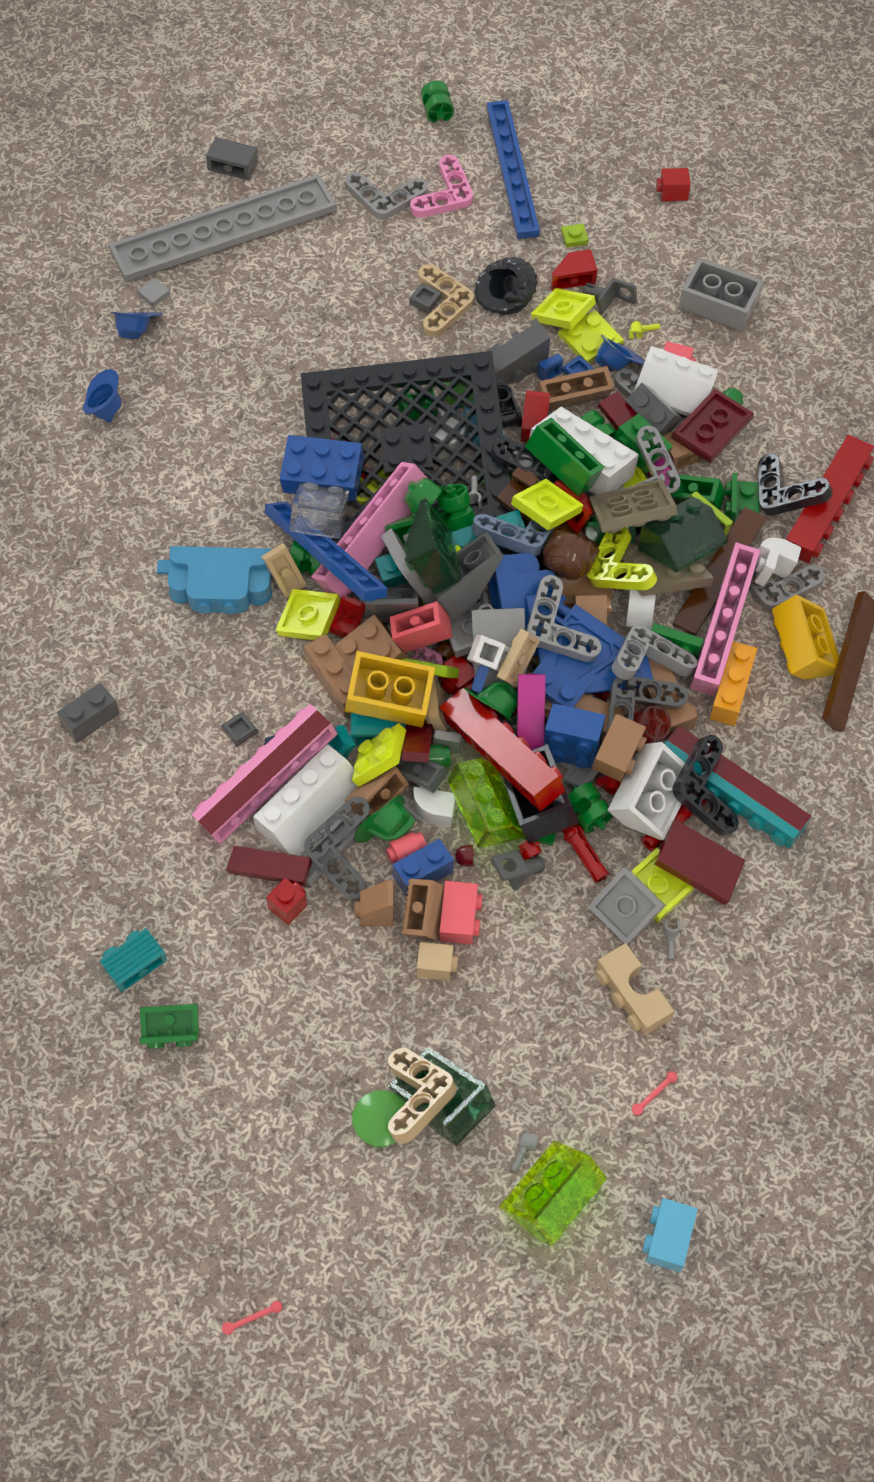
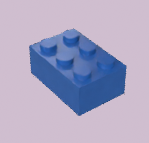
M288 435L280 474L283 493L356 501L364 461L362 443Z

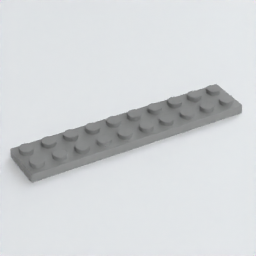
M317 174L110 243L109 248L125 282L335 212L337 211V206L320 175Z

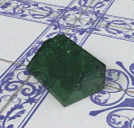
M694 497L676 505L678 515H673L665 521H649L641 526L639 550L675 572L682 570L727 544L728 541L712 507Z

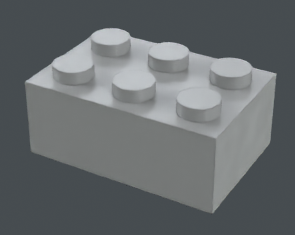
M699 257L682 288L678 308L743 332L760 300L764 280Z

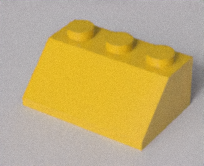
M797 594L772 608L774 615L773 623L779 632L780 646L785 652L787 658L786 666L790 674L803 680L833 676L840 655L825 608Z

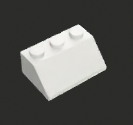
M651 346L634 391L641 383H644L653 389L675 412L689 416L710 394L718 370Z
M663 742L644 744L641 753L636 752L633 758L636 760L635 766L630 775L625 774L608 811L626 827L656 839L664 840L681 806V803L674 797L672 787L685 763Z

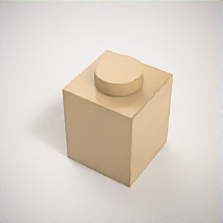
M420 942L417 977L450 981L451 972L457 973L458 956L453 955L454 945Z

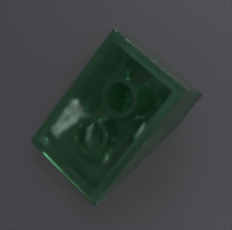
M424 498L420 501L405 543L407 557L404 560L409 570H415L422 585L425 588L429 587L436 595L458 583L462 578L452 530L427 499Z
M428 1047L419 1056L448 1072L457 1087L454 1097L428 1125L436 1133L457 1146L496 1105L485 1083ZM420 1071L415 1078H424L429 1071ZM398 1077L388 1085L405 1103L418 1091V1089ZM429 1103L420 1104L416 1111H425L429 1107Z

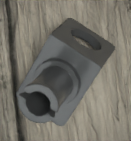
M614 278L605 288L587 283L583 289V294L595 296V300L598 301L599 314L603 315L615 297L632 304L637 303L636 286ZM621 288L629 290L631 296L623 294Z
M518 849L498 854L491 858L501 880H508L514 891L520 888L527 876L543 873L545 870V863L541 856L523 860ZM503 860H508L504 867H502L501 862Z

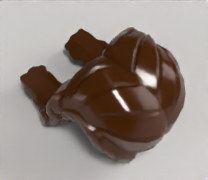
M554 529L551 538H549L543 550V563L553 573L561 574L565 579L575 581L589 573L600 550L595 547L593 542L586 541L576 534L568 533L566 529Z

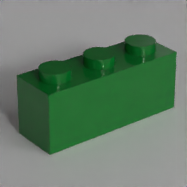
M552 417L536 426L525 445L536 458L577 496L592 488L605 468Z

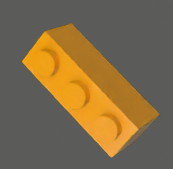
M735 641L732 642L710 720L735 726L758 648Z

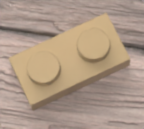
M283 543L261 556L285 599L290 597L293 589L301 590L307 586L291 554Z
M520 629L518 635L512 641L508 655L500 664L496 677L511 686L517 687L518 674H524L540 640L531 633Z
M434 675L426 721L428 725L432 724L435 731H447L446 720L439 709V706L444 703V693Z

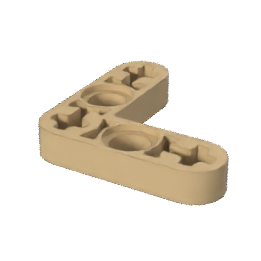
M427 264L419 269V282L440 291L441 298L444 299L423 320L424 333L430 337H437L473 306L474 294L469 288L434 265ZM443 285H449L452 287V289L444 291L440 287ZM451 310L454 312V315L446 316L443 312ZM438 322L437 327H435V326H433V327H431V328L429 327V324H430V325H435V324Z
M399 1048L390 1054L388 1064L395 1076L418 1089L388 1123V1129L394 1141L405 1144L412 1141L454 1097L457 1087L448 1072L407 1048ZM405 1062H408L409 1068L404 1064ZM420 1071H429L424 1078H415ZM429 1103V1107L425 1111H416L420 1104Z

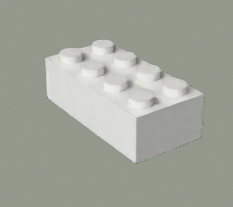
M563 407L558 408L537 424L539 425L552 417L605 467L593 487L589 489L594 494L617 490L634 476L639 454ZM537 425L531 428L530 437Z

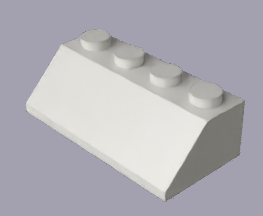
M327 744L253 816L255 829L285 854L301 856L305 852L304 844L308 836L346 803V798L358 787L352 782L353 767L347 759Z

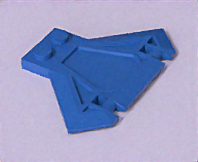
M536 595L525 597L529 617ZM561 595L557 613L565 618L563 620L556 615L554 624L596 637L601 643V651L594 661L583 662L537 647L540 664L532 674H545V699L552 704L574 708L583 694L610 691L612 683L618 677L612 671V664L625 638L575 604L572 609L568 608L563 604L566 597ZM541 605L538 607L540 614L545 616L551 614L547 606ZM541 623L538 624L535 630L538 637L541 636V628L543 626ZM562 635L557 637V642L560 645H570L567 637ZM576 641L575 645L573 646L574 649L578 647V641ZM586 645V652L591 653V646ZM644 656L634 677L653 679L647 656ZM622 683L619 687H617L621 690L628 689L625 687V683Z

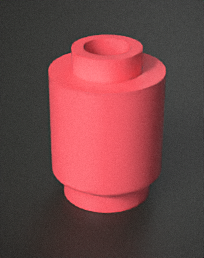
M411 832L399 839L389 841V848H386V853L389 861L393 864L427 846L421 832L415 834Z

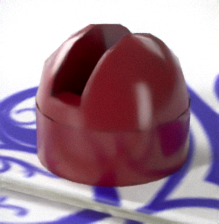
M463 845L457 848L455 852L456 862L465 867L474 866V846Z

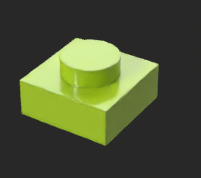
M583 223L561 226V233L566 248L588 245L589 239Z

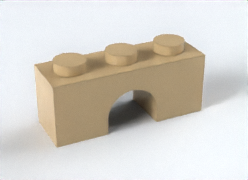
M625 943L598 959L595 974L599 982L603 986L608 985L613 992L611 997L615 1005L619 1009L622 1007L629 1015L627 1020L631 1028L635 1032L640 1031L643 1036H646L672 1020L674 1010L658 988L649 994H639L630 987L629 981L640 974L642 965Z

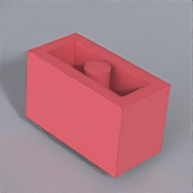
M437 601L390 617L392 640L405 653L453 637L450 615Z
M445 881L439 941L473 944V936H479L480 920L475 919L476 910L481 911L483 894H477L478 884Z

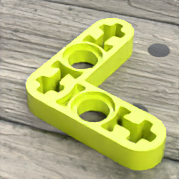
M627 527L621 528L620 531L615 533H605L598 547L600 552L587 574L594 587L648 590L656 584L657 576L650 565L620 563L631 541V534ZM614 552L611 557L604 558L608 553ZM627 573L625 577L616 579L620 574Z

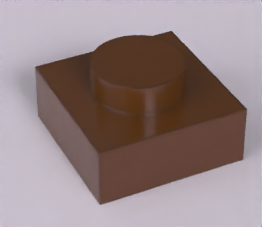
M517 467L512 473L513 480L524 489L539 483L538 477L529 470L524 471Z

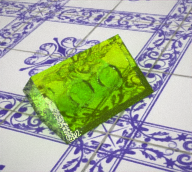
M482 758L458 762L447 780L477 847L482 848L525 838L512 802L497 770Z
M554 1140L498 1207L536 1239L553 1246L571 1222L580 1214L589 1200L599 1191L607 1177L590 1155Z

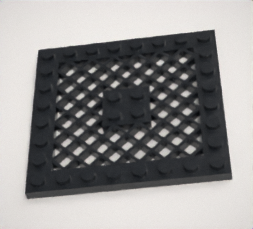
M492 351L300 373L307 437L332 440V431L338 435L335 439L338 441L345 440L347 442L363 443L369 437L376 442L370 449L362 445L363 453L365 454L362 473L367 477L361 484L359 483L357 497L363 493L370 498L363 506L357 501L344 500L345 502L339 508L338 499L312 496L315 526L336 544L386 482L377 475L384 468L385 477H390L401 462L415 464L429 480L438 486L445 484L442 488L446 487L447 484L440 480V478L447 472L454 477L449 484H458L460 481L468 487L469 493H471V481L465 475L471 469L478 474L477 490L481 494L482 499L481 510H479L478 504L471 505L475 516L486 514L497 517L510 512L496 501L499 494L510 482L508 466L494 459L491 453L492 446L496 440L504 437ZM459 383L467 388L462 395L454 390ZM435 386L443 391L438 398L430 393ZM411 389L419 394L414 400L405 396ZM387 392L395 396L390 403L381 399ZM472 393L474 404L467 399ZM363 394L371 399L366 406L358 402ZM448 395L457 400L451 407L443 402ZM339 397L347 402L341 409L334 405ZM424 398L432 403L427 410L419 405ZM400 401L408 405L403 413L395 408ZM376 404L384 408L379 415L370 411ZM461 405L470 409L465 416L457 412ZM352 407L360 411L355 418L346 414ZM438 407L446 412L441 419L432 414ZM329 410L336 414L331 420ZM413 410L422 415L416 422L408 417ZM389 413L397 417L392 425L384 420ZM475 414L477 425L470 421ZM365 416L373 420L367 428L360 423ZM451 416L459 421L454 428L446 424ZM341 419L349 423L343 431L335 426ZM427 419L435 424L430 431L428 423H424ZM379 425H380L381 427H383V428L379 429V430H380V437H379L378 435H376L375 433H373V431H374ZM464 426L473 431L467 438L459 433ZM354 428L362 432L357 440L349 436ZM440 429L448 433L443 441L435 436ZM477 436H479L480 447L473 443ZM454 438L462 443L457 450L448 445ZM430 441L438 445L432 453ZM503 444L499 447L500 454L502 455L506 452L505 445ZM380 447L382 448L383 459L375 454ZM467 447L475 452L470 460L462 455ZM443 450L451 455L446 462L438 458ZM480 457L482 459L483 469L475 464ZM370 459L378 463L373 471L364 466ZM456 460L465 465L459 472L451 467ZM433 463L440 467L435 475L429 472L434 471ZM483 479L485 482V490L478 486ZM372 481L380 485L375 493L367 489V486ZM437 500L429 508L438 506ZM350 506L358 510L353 518L344 513ZM445 529V531H444V533H443L442 535H445V534H448V533H451V532H454V531H448V530Z

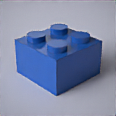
M553 703L545 728L544 746L548 744L555 762L572 764L581 769H591L603 743L605 715Z

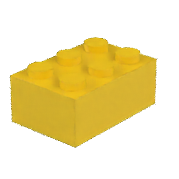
M357 651L344 711L423 727L435 667Z

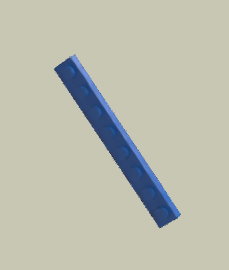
M508 100L487 102L486 110L517 239L539 237L540 229Z
M285 501L265 504L264 513L360 597L361 600L372 602L375 599L386 598L388 588L290 503Z

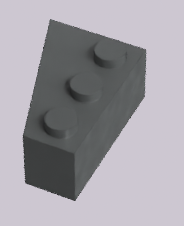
M537 318L530 321L532 326L523 332L515 331L512 333V339L500 346L497 343L486 350L492 351L497 384H508L513 381L520 382L529 374H538V363L548 359L550 336Z

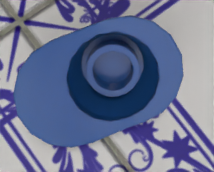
M110 312L115 315V325L119 336L129 339H138L142 334H145L151 317L163 315L161 312Z
M603 334L601 335L604 340L595 358L599 365L602 367L608 366L609 371H619L632 361L644 365L645 360L631 349L611 341Z
M104 370L92 379L88 386L83 406L84 413L93 414L108 423L113 420L114 414L122 405L121 397L117 391L119 375L115 370Z

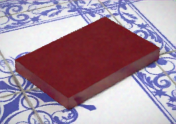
M714 389L675 429L671 438L711 464L753 419L754 413L717 389Z
M675 819L665 837L654 865L721 904L726 905L730 901L745 859Z

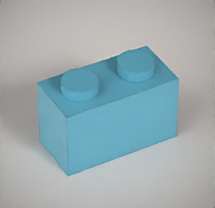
M662 1198L659 1207L653 1206L649 1222L655 1225L653 1234L646 1235L642 1252L648 1253L647 1263L681 1273L685 1264L698 1208Z

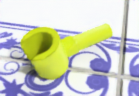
M634 321L629 330V337L634 339L633 333H636L637 339L642 338L643 332L660 329V324L641 325L640 322Z

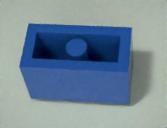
M439 838L392 864L393 878L407 897L408 894L406 892L409 890L407 886L410 885L408 882L410 879L433 880L437 882L453 873L454 859Z

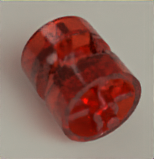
M650 706L634 712L633 721L646 727L642 735L647 738L645 743L649 744L661 740L669 734L671 719L667 711L662 707Z

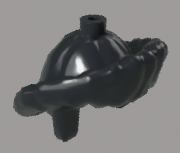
M505 257L490 263L479 275L476 282L474 294L476 295L477 302L485 310L502 315L519 313L532 300L533 294L536 293L537 274L531 264L525 262L522 258Z

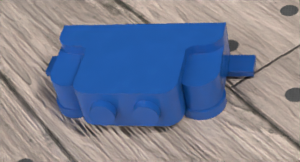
M530 553L503 555V559L488 582L493 609L524 608L526 631L530 617L525 597L536 595L541 580L545 576H555V574L550 570L539 571V562ZM548 585L547 594H552L553 586ZM556 613L557 616L564 620L565 617ZM537 648L532 657L538 656Z

